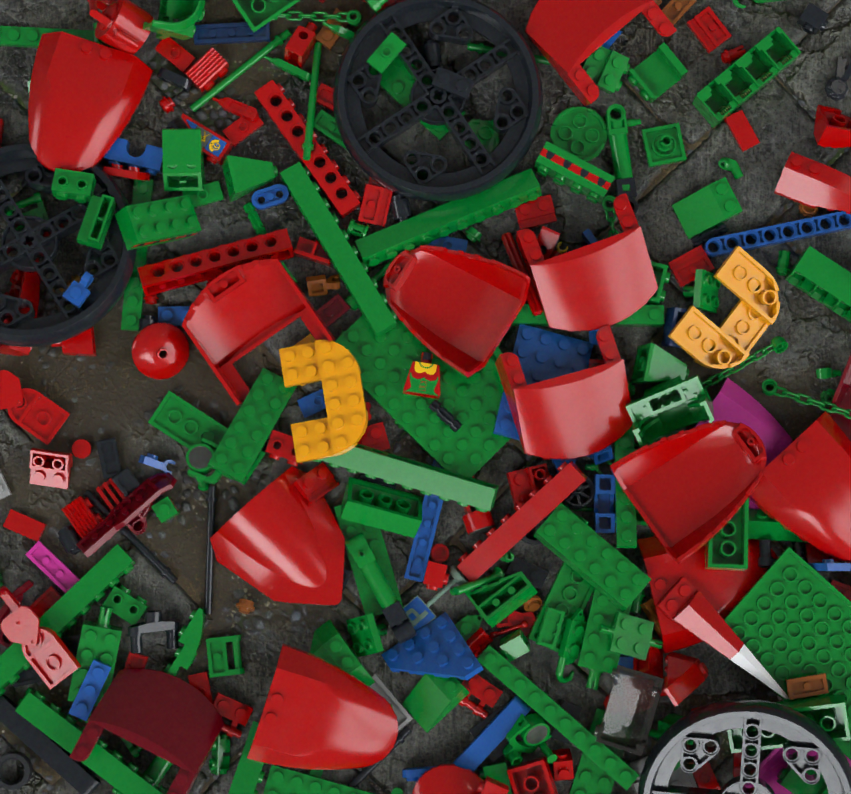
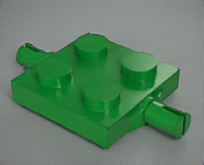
M616 612L611 627L603 624L599 625V632L609 634L607 651L646 661L650 646L661 649L662 645L658 644H663L662 641L652 639L655 622Z

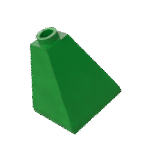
M230 155L226 156L222 164L230 202L270 183L278 176L276 165L268 161Z
M648 343L637 346L631 378L632 384L665 382L677 376H680L682 381L688 378L689 369L687 364L656 344Z

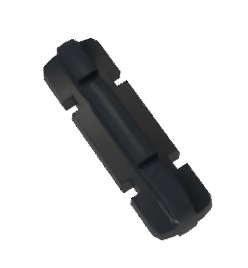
M724 223L718 224L716 228L712 227L700 233V235L693 236L691 242L694 247H697L702 242L705 243L711 238L726 233L727 227Z
M434 400L429 405V408L436 412V415L444 423L449 424L454 432L461 428L462 424L457 419L455 420L454 416L444 406L441 407V403L438 400Z
M364 473L360 474V480L396 489L397 483L387 484L383 482L384 479L377 477L376 479L366 477Z

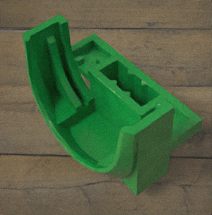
M160 0L158 20H152L151 23L144 22L143 29L155 32L156 38L162 40L168 37L181 40L190 39L196 31L194 24L202 21L205 15V0Z
M698 374L683 381L680 376L653 386L644 390L642 398L625 405L633 422L632 431L640 448L647 444L651 445L659 438L693 423L709 420V423L714 421L712 400L706 387H703Z

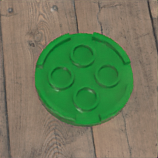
M573 106L563 110L555 118L551 127L550 139L551 143L589 162L595 159L604 149L607 141V127L603 118L593 109Z

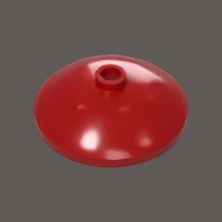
M165 322L152 323L141 329L134 338L131 349L132 359L137 369L149 378L159 380L171 378L178 374L186 365L189 357V343L184 333L176 326ZM161 351H166L165 356L161 357L159 355Z

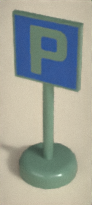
M455 564L449 568V572L454 579L427 603L417 595L404 606L403 609L415 631L437 617L429 607L455 583L462 585L470 582Z

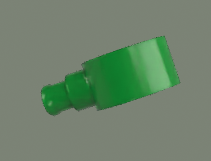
M832 368L816 369L817 379H829L841 376V370Z
M610 460L606 461L609 466L612 465ZM595 463L585 464V470L603 474Z

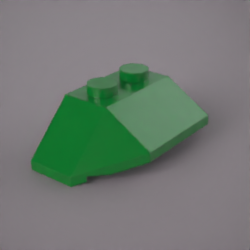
M328 620L314 631L310 650L311 654L322 658L334 666L340 667L343 671L355 676L368 686L375 683L373 677L331 620Z

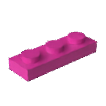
M38 541L25 554L64 593L69 591L80 580L41 541Z

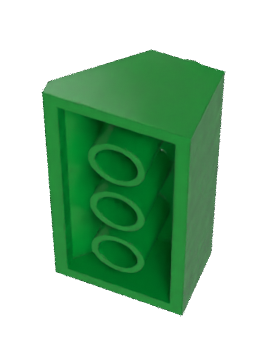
M349 477L341 505L340 518L415 538L422 522V497Z

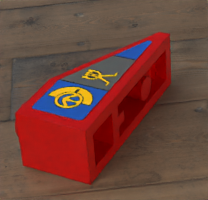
M183 113L181 117L187 128H201L202 147L206 160L213 165H216V163L222 165L226 156H228L233 148L232 142Z

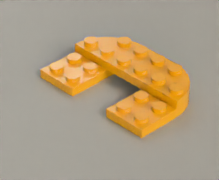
M740 246L734 248L714 274L718 281L740 299L721 325L717 327L698 309L690 306L668 335L670 339L694 358L693 361L706 368L725 369L742 363L750 355L749 351L768 326L775 322L780 310L779 288L774 277Z
M315 340L313 343L279 349L286 388L322 381L327 418L291 424L297 463L339 456L353 449L365 434L368 424V411L366 410L361 369L355 357L344 346L329 340Z

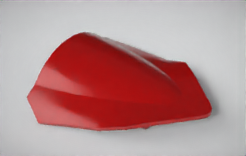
M291 466L250 500L210 538L217 562L273 601L337 605L342 599L345 538L324 496L309 506L307 499L303 498L293 484L305 475L306 472Z

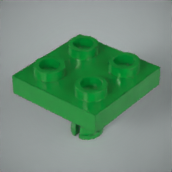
M679 123L641 130L648 168L687 160Z
M696 269L695 286L685 285L683 290L688 292L683 291V296L685 298L694 297L693 306L696 309L707 313H717V308L719 307L718 291L721 282L714 277V273L704 269Z
M373 613L346 620L347 629L351 635L353 649L357 657L384 651L380 636H385L387 629L380 631V629L386 628V625L384 623L376 625Z

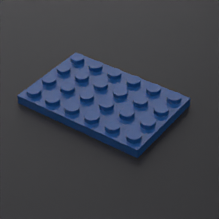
M519 325L512 353L518 356L526 383L529 385L588 369L593 343L528 325ZM503 389L493 434L520 441Z

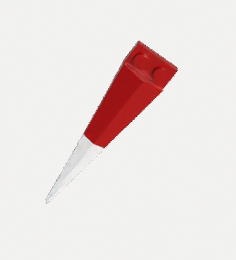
M681 577L656 606L669 619L743 668L783 698L789 699L787 694L703 594L688 580Z

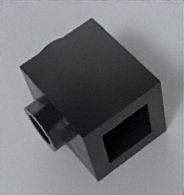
M810 2L796 23L802 26L805 32L816 35L819 30L823 31L828 24L826 19L829 14Z

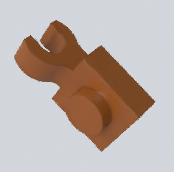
M325 275L306 277L309 297L327 295L329 289L341 288L339 275H332L328 279H326Z

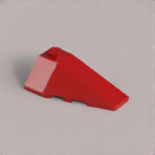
M818 105L814 126V136L817 145L832 148L851 147V117L841 114L842 110Z
M670 652L665 657V662L668 665L665 667L667 676L664 677V690L673 705L677 706L709 676L708 668L698 658Z

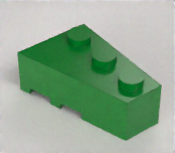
M520 571L501 578L498 582L483 585L482 588L472 592L468 591L465 594L484 620L493 628L537 594L538 591L525 574Z

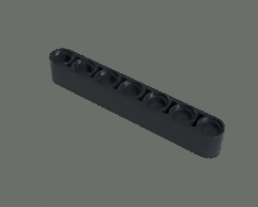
M3 694L0 697V722L80 794H92L101 784V781L92 772H86L88 769L81 762L72 760L69 757L71 754L15 712L18 706Z

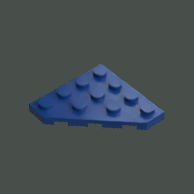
M446 612L417 630V636L401 645L398 643L381 654L390 670L398 673L404 671L416 675L430 674L435 677H457L460 680H469L484 670Z

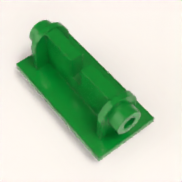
M221 734V738L218 735L211 749L212 758L209 759V769L215 775L227 774V770H229L230 756H223V752H230V738L226 734Z

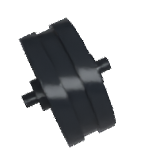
M588 476L584 481L585 486L582 487L580 485L570 494L568 500L562 501L564 506L569 509L579 510L591 502L595 488ZM589 488L590 496L582 491ZM580 496L587 499V501L581 504ZM576 498L577 504L571 503V499Z

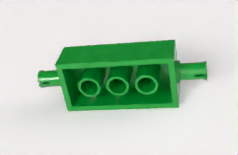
M594 589L591 595L586 618L587 624L576 665L590 670L586 688L598 690L601 673L607 672L616 675L620 654L607 651L609 634L599 632V625L603 624L611 627L616 612L629 615L632 605L631 603L623 612L597 589Z
M100 606L98 622L87 620L83 622L76 656L81 667L73 672L68 701L74 702L93 659L112 666L94 706L98 705L112 683L123 627L109 624L113 610L110 606H108L106 614V606Z

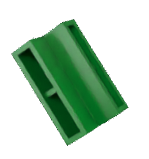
M102 194V197L91 196L77 236L79 244L102 249L116 209L114 197Z

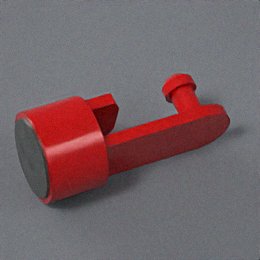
M469 505L464 507L466 515L462 519L468 535H476L488 531L495 526L491 511L480 512L476 510L471 512Z

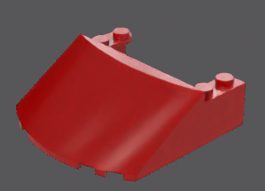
M539 0L531 12L525 33L581 103L586 106L592 104L599 97V88L580 64L641 12L662 37L671 36L677 29L654 0Z
M626 193L617 196L613 202V207L623 233L545 260L536 235L532 230L522 229L516 232L518 247L549 328L574 332L593 331L603 326H612L633 315L657 291L658 285L642 229L638 225Z
M278 259L247 262L219 275L200 292L189 307L182 323V327L237 406L244 402L250 389L233 363L298 318L302 319L315 340H329L330 342L335 340L313 305Z
M610 325L601 327L596 333V339L605 364L527 385L516 354L506 352L499 355L495 365L524 454L548 460H569L585 457L607 448L621 438L632 426L633 422L625 407L631 400L624 359L620 357Z

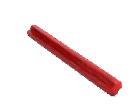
M510 232L502 234L501 239L513 268L528 275L512 234ZM530 281L526 300L532 314L538 316L543 313V309Z

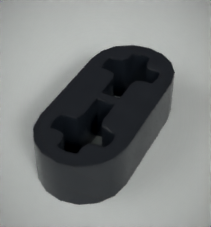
M162 67L157 74V77L162 81L187 92L190 91L193 84L191 80Z

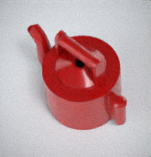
M87 0L90 7V16L98 20L95 37L114 49L134 55L145 43L151 32L144 30L143 24L144 22L151 23L154 20L153 16L130 0Z

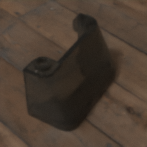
M618 665L617 668L614 667L610 679L614 680L603 721L601 725H596L594 736L597 737L596 742L642 756L664 686V678Z

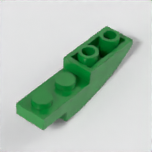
M202 607L198 610H193L189 616L190 623L188 626L184 625L178 634L180 639L178 641L184 644V647L180 646L174 654L177 658L173 664L169 663L164 673L176 676L181 667L186 670L190 669L199 651L204 633L205 614Z

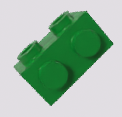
M55 168L51 191L53 196L59 200L73 199L78 203L90 202L91 196L94 195L96 178L92 173Z
M651 261L658 289L646 304L659 305L660 301L664 302L666 291L663 288L665 283H669L671 272H668V265Z
M124 585L120 587L114 586L103 605L106 606V609L108 606L112 607L114 614L131 625L140 623L144 612L150 607L146 604L147 600L139 595L137 597L130 594L131 590Z

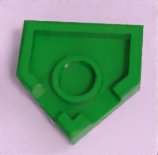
M470 120L468 122L469 126L490 155L499 146L498 133L493 128L494 120ZM464 127L459 131V133H462L465 130ZM469 140L465 142V145L468 146L470 149L475 147V143L473 141Z

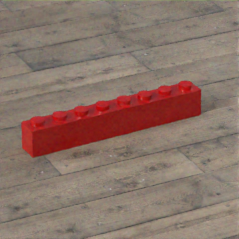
M572 460L568 464L566 462L562 463L557 468L559 472L554 477L549 475L542 482L544 486L540 490L536 487L528 495L530 499L524 503L522 500L514 508L516 510L515 513L511 516L508 513L500 520L502 524L497 529L493 527L486 533L488 537L483 542L480 539L472 546L474 550L470 554L465 552L458 559L460 563L456 567L469 581L477 580L587 479V476Z

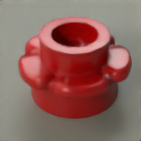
M162 96L163 99L158 101L166 114L171 111L174 112L173 107L176 105L170 97Z

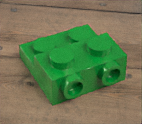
M600 46L584 60L582 68L600 90L612 94L615 91H619L622 85V81H620L621 76L626 74L630 68L628 63L630 58Z

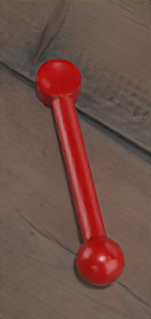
M523 621L519 625L498 632H492L490 636L491 638H496L498 635L519 628H527L528 622Z

